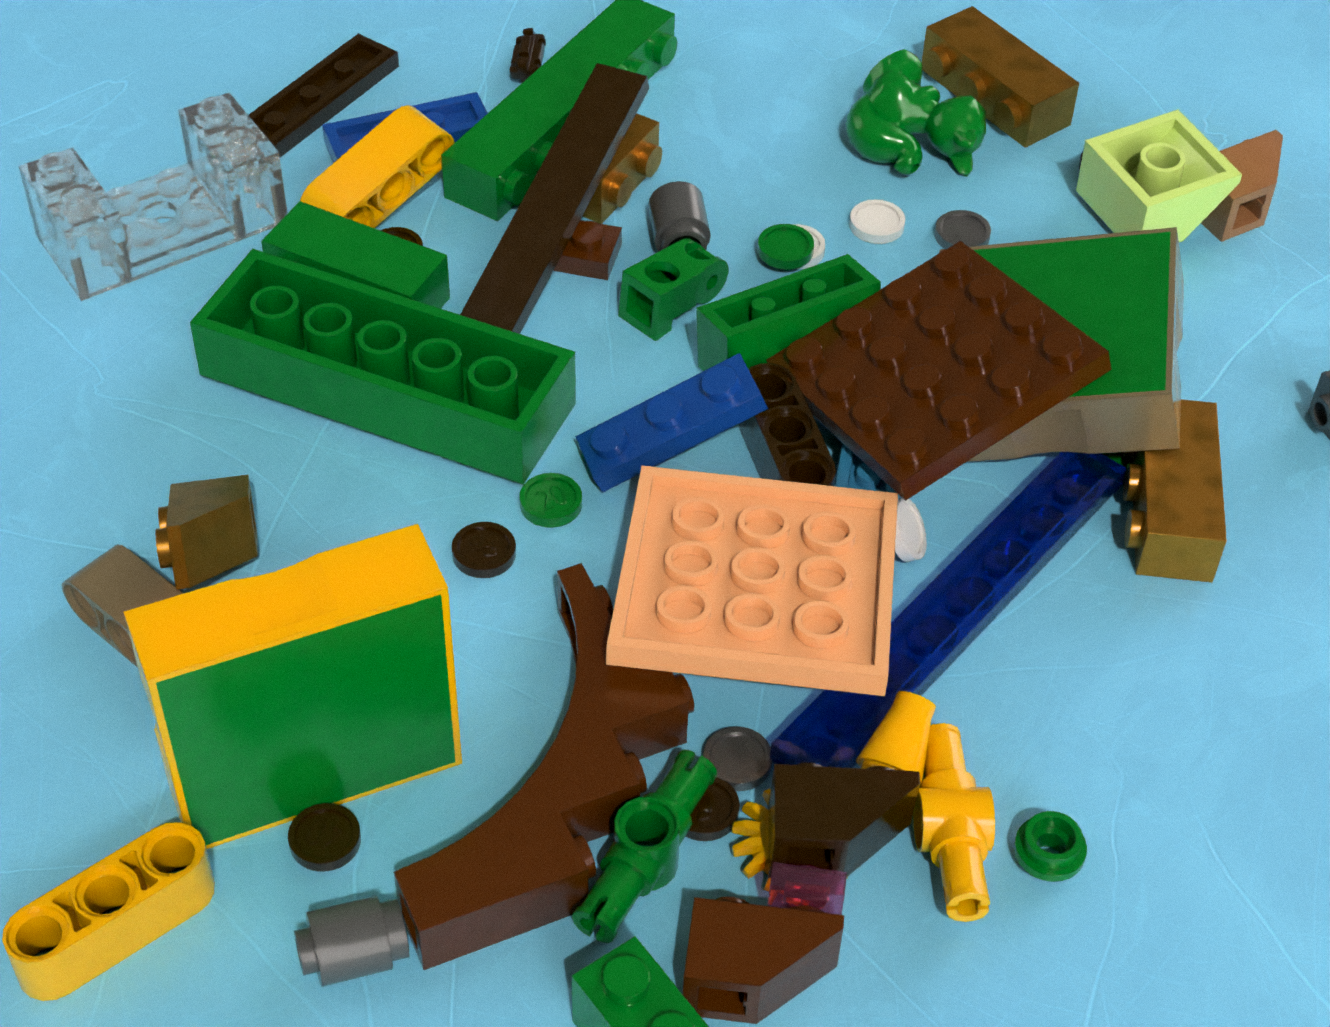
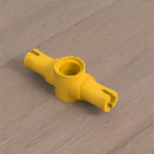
M946 723L933 724L930 726L924 767L926 778L923 779L922 785L919 788L913 812L916 848L918 852H930L932 862L936 867L940 868L946 911L949 918L962 922L975 921L983 918L988 913L990 905L983 861H985L988 851H992L994 846L995 809L993 796L989 787H976L975 778L966 771L961 735L958 727Z

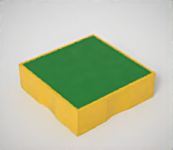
M418 524L317 553L308 559L275 572L227 580L123 612L140 678L156 722L154 731L169 789L181 823L192 825L201 833L206 849L293 821L301 811L316 804L332 803L340 805L462 764L448 586Z

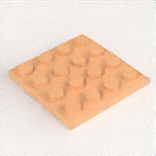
M641 466L607 640L606 665L885 696L889 671L898 493Z

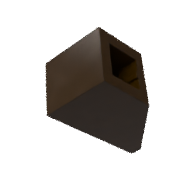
M810 762L795 765L774 764L768 805L769 878L842 882L911 824L920 786L919 771H899L884 766H874L866 769L823 767Z

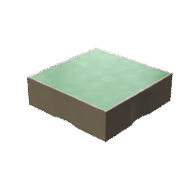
M1177 227L970 247L1108 350L1112 370L967 462L1017 459L1048 452L1099 454L1180 449L1181 381L1177 351L1183 338L1184 278Z

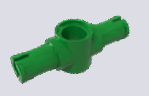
M690 750L680 751L655 792H649L643 797L628 801L618 810L614 820V842L600 863L602 873L582 904L576 908L572 915L574 924L581 932L590 937L596 926L600 925L601 928L596 934V940L603 943L613 942L618 933L617 930L638 897L646 896L652 890L666 886L675 877L678 869L679 846L693 824L690 815L709 785L713 784L718 775L715 766L710 760L701 755L691 769L689 766L695 758V752ZM648 841L657 844L654 846L646 847L637 845V843Z

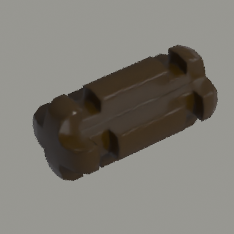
M533 28L523 29V35L516 38V45L514 46L511 59L510 75L513 79H520L522 83L542 66L546 39L543 34H535Z

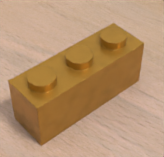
M971 6L926 27L922 70L954 95L973 96L986 110V119L1026 148L1071 125L1079 82L975 7Z
M1181 399L1180 449L1122 452L1123 456H1132L1133 464L1128 463L1123 484L1124 501L1133 502V510H1129L1126 519L1125 547L1135 548L1136 575L1213 583L1227 541L1217 403Z

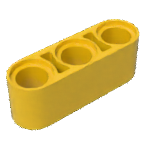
M410 105L401 106L315 178L303 192L300 201L376 228L442 170L441 154L454 144V139L451 134L415 107Z
M181 822L165 823L155 827L22 907L12 915L3 929L2 942L21 990L30 998L41 1001L57 1000L69 995L205 908L214 895L215 881L205 841L201 833L192 825ZM177 868H185L176 873H168ZM121 907L119 910L114 911L110 914H103L105 911L111 908ZM54 948L51 952L42 956H35L44 949Z

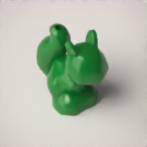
M906 49L896 51L880 60L872 68L864 81V95L851 106L845 123L846 132L852 146L865 159L876 163H895L894 168L900 174L910 175L921 166L923 159L921 146L913 135L926 133L931 145L938 152L951 158L955 169L960 175L968 177L973 169L972 153L981 146L986 134V110L971 95L957 96L939 103L940 93L938 89L932 85L921 87L922 63L916 54Z

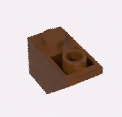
M694 897L684 971L683 996L702 1018L751 1024L759 1023L837 967L844 928V915L824 913L818 908L805 905L780 908L750 904L737 897H719L714 900Z

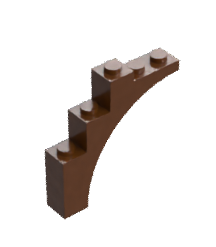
M582 563L557 571L558 614L569 637L576 664V679L564 721L543 761L522 788L488 820L460 840L437 853L394 871L397 900L404 924L423 970L573 915L576 908L582 904L588 895V879L596 876L594 858L587 842L614 833V820L618 810L626 802L640 797V794L647 790L645 774L639 760L687 743L688 714L694 712V699L687 680L681 673L673 675L672 672L606 665V647L613 605L603 585H593Z

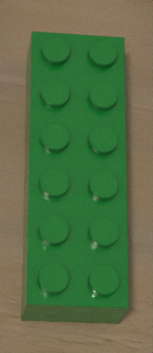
M253 248L190 321L199 373L202 376L523 485L576 404L575 351Z

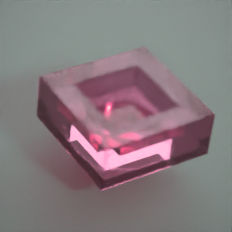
M773 862L768 906L790 908L805 905L818 908L824 913L842 915L847 872L820 869L810 865L799 866Z

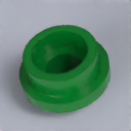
M1044 811L1034 815L1020 826L1014 841V854L1020 866L1030 875L1044 881L1058 882L1072 878L1081 870L1087 855V844L1079 825L1071 817L1056 811ZM1040 847H1051L1059 854L1049 853Z

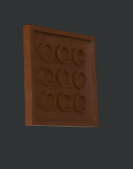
M962 241L939 252L933 258L892 281L855 306L843 311L837 317L806 336L792 342L788 347L766 360L767 363L778 364L791 371L812 415L905 501L1112 370L1108 350Z

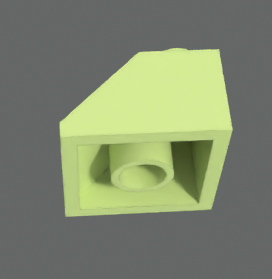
M1175 110L1085 140L1076 191L1113 233L1177 227L1178 240L1182 242L1236 188L1241 181L1242 174L1179 110Z

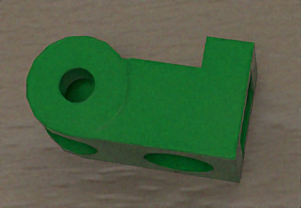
M688 238L680 240L623 270L618 316L652 340L657 341L671 331L673 319L695 307L696 303H708L718 295L727 280L729 273L728 264L720 257L706 251L694 240Z

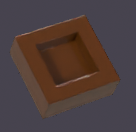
M580 220L553 271L608 280L622 245V227Z

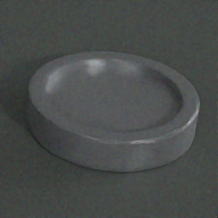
M954 210L943 214L936 222L935 239L944 249L951 247L959 241H962L968 247L989 244L991 235L990 224L977 213L967 210Z
M745 727L721 729L707 740L704 747L703 756L713 763L717 770V777L728 782L735 791H747L756 788L770 774L772 766L771 747L761 734Z

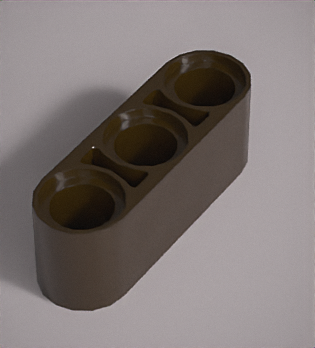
M760 363L751 366L749 371L768 409L739 423V430L759 477L762 479L835 486V463L794 375L790 370L778 364Z

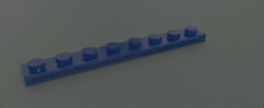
M1060 452L891 622L889 671L885 696L824 690L771 743L770 760L776 764L783 765L810 762L823 767L853 768L857 764L856 758L892 706L896 693L898 691H907L922 696L1123 485L1127 468L1101 453Z

